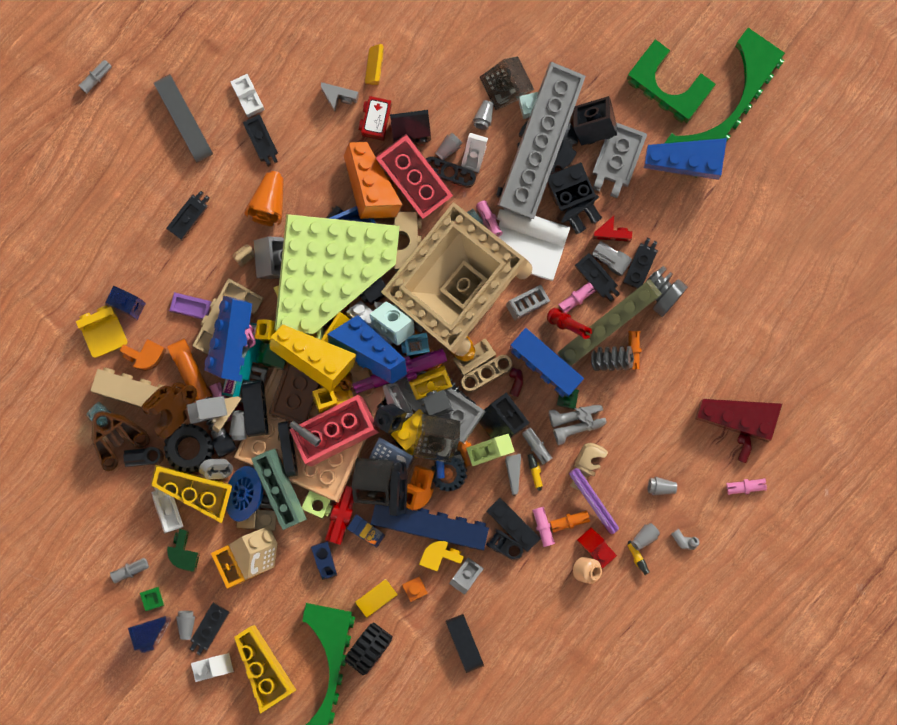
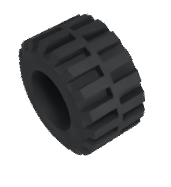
M190 423L187 425L181 424L167 439L165 438V457L171 466L181 472H199L200 465L205 460L212 459V454L214 455L212 438L198 425ZM188 437L195 438L200 444L198 455L190 460L183 459L178 453L180 442Z
M371 623L347 653L344 662L363 676L366 675L392 642L393 636L376 623Z

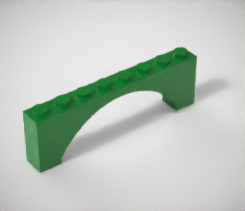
M748 27L735 46L739 49L742 57L745 77L743 94L735 111L724 122L708 131L685 136H675L671 133L665 143L727 138L728 141L731 137L728 133L732 128L736 130L742 121L739 118L743 113L746 115L753 106L750 104L753 98L756 100L763 92L761 89L763 84L766 83L768 85L774 77L772 74L775 68L779 70L784 63L783 56L785 52Z
M306 603L302 622H306L320 639L329 664V684L325 699L317 713L306 725H329L334 722L335 713L332 712L333 704L337 705L339 693H336L337 685L341 686L343 674H340L341 666L345 667L346 664L344 662L346 657L344 651L345 647H349L351 636L348 635L349 628L354 626L355 617L352 616L353 612Z

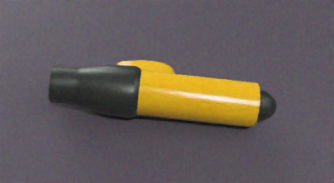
M532 453L527 455L529 468L535 488L541 491L543 486L540 477L541 468Z
M629 540L627 546L634 557V563L644 575L649 574L650 571L640 552L632 546V541Z

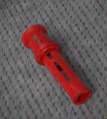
M552 308L547 314V321L552 325L556 324L559 329H568L583 339L591 337L586 332L592 335L590 327L573 320L570 314L562 313L558 308Z

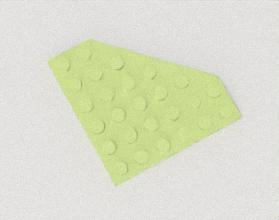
M286 214L274 330L277 331L283 324L303 333L314 334L396 264L400 226Z

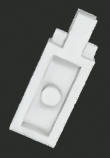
M154 487L155 491L152 492V498L164 534L183 528L174 497Z

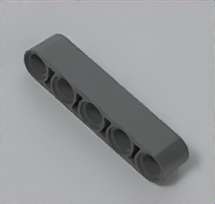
M169 74L154 82L196 163L213 155L171 75Z

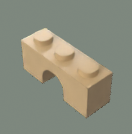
M398 212L397 217H395V225L400 226L399 234L406 235L410 240L408 247L397 250L395 272L401 268L422 242V236H418V229L422 228L421 217H418L417 212Z

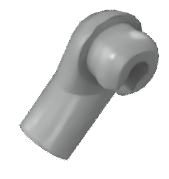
M679 529L671 534L682 549L694 550L699 546L698 538L684 537Z

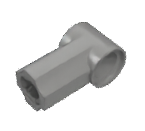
M602 241L598 243L592 253L593 257L606 264L612 272L619 276L624 274L632 262L628 255L621 251L617 252Z

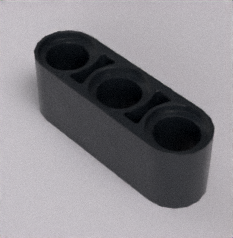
M263 380L242 382L247 436L268 435L269 428Z
M464 614L446 620L445 622L466 673L483 667V661Z

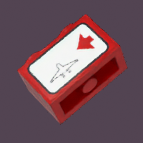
M369 96L368 101H364L363 112H365V117L360 120L358 129L361 130L362 137L384 141L392 107L391 100Z

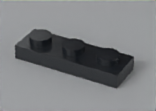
M501 498L486 511L526 552L541 539Z

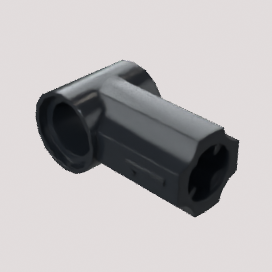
M156 447L124 450L123 458L125 467L158 465L163 461L164 454ZM152 451L158 453L155 461H151L149 458Z

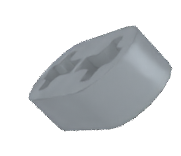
M208 459L199 467V472L206 479H224L233 471V466L226 459Z

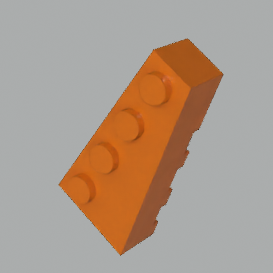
M367 142L349 143L344 159L360 219L397 217L402 203Z

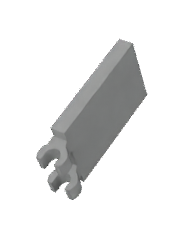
M617 123V136L605 139L592 174L596 175L597 178L593 190L600 192L603 181L606 179L615 182L610 196L618 198L622 185L625 187L629 185L647 137L646 133Z

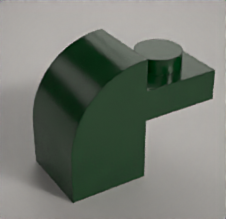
M261 343L255 361L269 368L274 367L284 370L287 361L269 349L270 344Z
M179 529V533H175L173 541L176 547H167L169 560L177 568L196 572L200 553L185 550L189 531Z

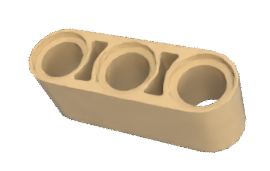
M500 355L466 374L462 378V389L467 393H472L505 375L511 370V358L507 355ZM506 360L509 366L506 369H501L498 366V362ZM485 369H489L492 372V376L488 379L483 378L481 372ZM467 379L475 381L476 384L473 388L465 386L464 383Z

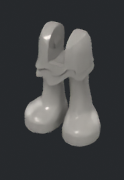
M602 405L574 408L575 411L563 414L556 410H549L552 428L575 420L581 422L553 429L558 446L564 444L566 438L583 431L590 432L603 427L607 423L606 418L593 421L591 414L603 411Z

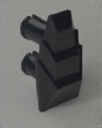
M596 195L593 199L561 211L556 219L561 223L569 221L576 234L583 232L586 226H584L578 216L580 212L584 210L592 224L602 219V216L594 206L599 196Z

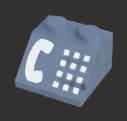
M380 437L369 457V461L372 462L371 466L378 470L383 468L389 471L387 475L390 477L395 463L405 462L406 470L408 471L414 460L412 455Z

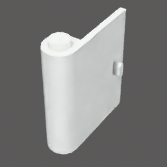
M500 209L497 220H500L499 227L503 234L499 238L531 263L533 268L531 275L553 281L570 227L537 216L534 219H530L508 209Z

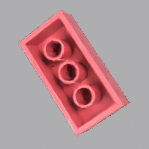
M407 134L376 157L422 219L453 196Z
M359 395L299 424L321 439L317 447L300 436L294 429H289L304 463L310 467L379 433L377 426L373 425L374 419L364 398Z

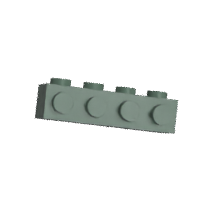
M276 449L266 451L251 458L254 469L259 475L262 487L267 493L270 505L273 507L282 529H287L307 520L292 484L286 476L284 466Z

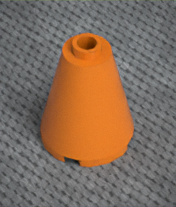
M270 171V173L265 174L245 209V216L248 218V215L253 217L252 221L258 224L273 226V223H277L278 226L282 222L284 178L279 172Z

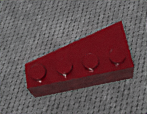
M702 399L695 419L770 442L782 404Z

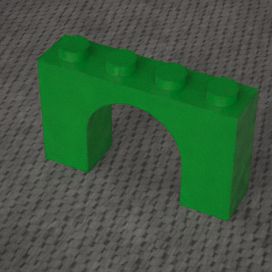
M655 39L627 76L628 83L635 89L640 88L644 91L643 94L648 99L656 100L659 103V107L663 110L672 112L676 120L681 123L683 121L688 123L713 91L716 84L700 73L690 88L684 93L671 95L663 92L656 83L655 73L668 57L670 50Z

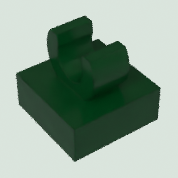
M574 390L569 397L558 395L556 406L569 409L576 408L579 390Z

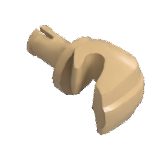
M594 443L584 444L574 467L581 471L585 479L588 476L590 477V475L595 476L596 473L591 470L598 469L601 466L592 464L591 459L596 457L605 458L608 451ZM572 481L570 486L579 490L575 482Z

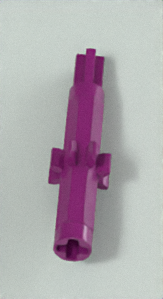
M444 350L432 351L411 360L409 356L404 357L406 359L407 375L401 379L407 377L408 381L416 379V373L446 362L447 358ZM373 374L366 379L353 383L355 393L358 394L390 383Z

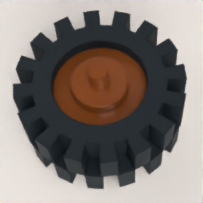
M453 456L444 457L445 478H437L436 461L434 462L435 465L431 468L434 471L432 482L440 490L453 491L459 489L465 483L467 468L465 469L464 462L462 463L459 458Z

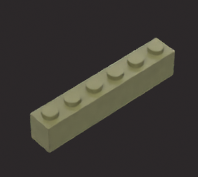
M649 279L590 326L592 335L586 332L587 335L591 336L590 338L583 339L581 336H577L557 353L568 365L572 366L657 299L662 293Z

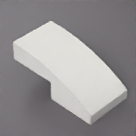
M248 74L231 81L233 89L248 118L265 110Z

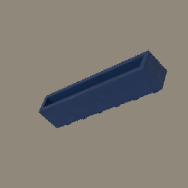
M381 499L380 502L376 501L371 525L484 551L489 527H486L484 522L475 521L472 524L468 523L466 518L457 516L456 519H450L448 514L437 512V515L429 514L430 510L423 508L418 509V511L406 508V514L393 516L390 515L389 500Z

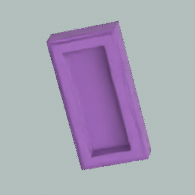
M174 292L169 311L203 319L205 315H209L212 302Z

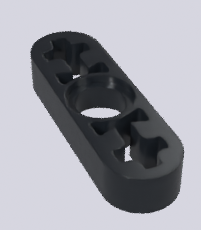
M435 157L426 158L429 164L432 161L436 167L440 168V164H443L441 174H438V169L433 168L442 180L466 188L475 184L476 175L472 170ZM447 167L455 170V174L452 177L444 175V170ZM458 170L461 171L460 175L462 176L470 174V178L472 179V181L469 180L467 183H465L464 178L459 177V180H455L458 175Z
M285 421L278 423V431L285 473L287 477L298 475L293 437L289 430L291 429L290 423Z

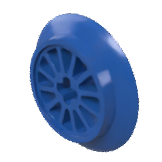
M250 466L239 468L228 482V484L232 485L226 510L234 521L241 522L248 519L259 508L262 501L263 487L257 471Z

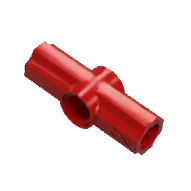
M345 486L339 502L334 504L330 516L331 522L325 538L326 541L341 545L346 527L349 525L352 516V507L358 489Z

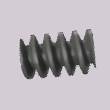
M616 346L612 348V352H610L609 347L605 348V352H603L602 347H598L597 352L593 350L591 354L593 370L599 371L601 369L606 371L609 369L613 371L615 369H632L634 363L632 347L628 346L626 352L624 346H620L619 352Z

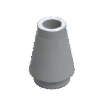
M487 100L482 102L473 119L476 128L487 130L491 126L494 105L492 102Z
M451 133L445 137L435 153L444 160L460 149V145L463 142Z
M241 410L232 412L229 434L233 440H244L247 438L244 411Z
M659 477L649 478L648 493H651L653 496L676 494V482Z
M652 523L645 524L631 544L639 551L657 540L660 532Z
M178 611V616H176L178 631L182 640L191 639L195 621L193 611Z

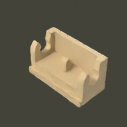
M486 339L474 345L476 352L472 360L461 361L456 357L453 358L463 377L496 357V353Z

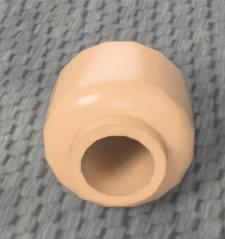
M581 557L574 564L573 574L576 580L593 584L601 577L602 568L597 560Z

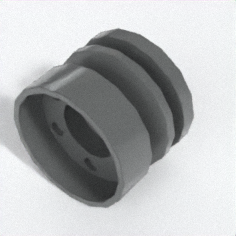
M664 266L646 280L647 282L650 279L662 293L655 299L657 302L653 307V310L661 317L669 311L688 288L680 279L671 284L669 282L673 275L671 272L664 278L662 275L667 270Z

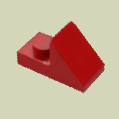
M612 216L594 232L593 239L631 242L633 231H628V228L623 227L613 230L614 216Z
M592 527L577 539L591 557L600 563L602 569L617 556Z

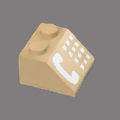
M269 526L242 536L229 544L245 580L275 567L277 541Z

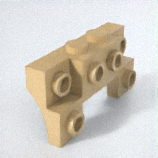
M228 278L219 297L213 299L210 305L212 310L208 316H204L201 322L203 327L192 346L208 355L210 340L213 338L215 330L214 324L218 319L219 305L223 300V296L252 303L251 313L253 315L256 314L264 299L262 296Z

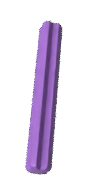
M578 468L573 469L569 473L570 477L610 534H614L619 530L618 525Z

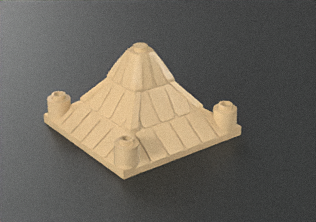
M453 202L381 293L451 352L458 356H463L468 353L471 347L469 339L466 338L468 333L472 331L484 314L493 306L515 276L519 279L528 278L533 268L526 258Z

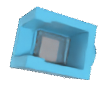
M427 333L412 335L405 342L401 343L402 353H407L409 357L430 353Z

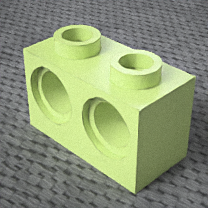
M509 434L466 448L472 466L515 452Z
M309 490L302 509L324 519L325 516H329L333 506L330 505L332 500ZM314 502H323V509L315 511L313 509Z

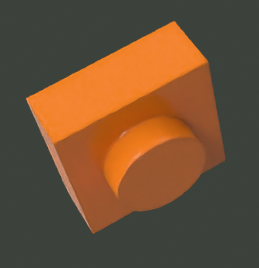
M420 576L402 584L410 602L428 594Z

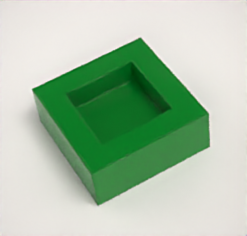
M159 587L140 593L145 611L165 606Z

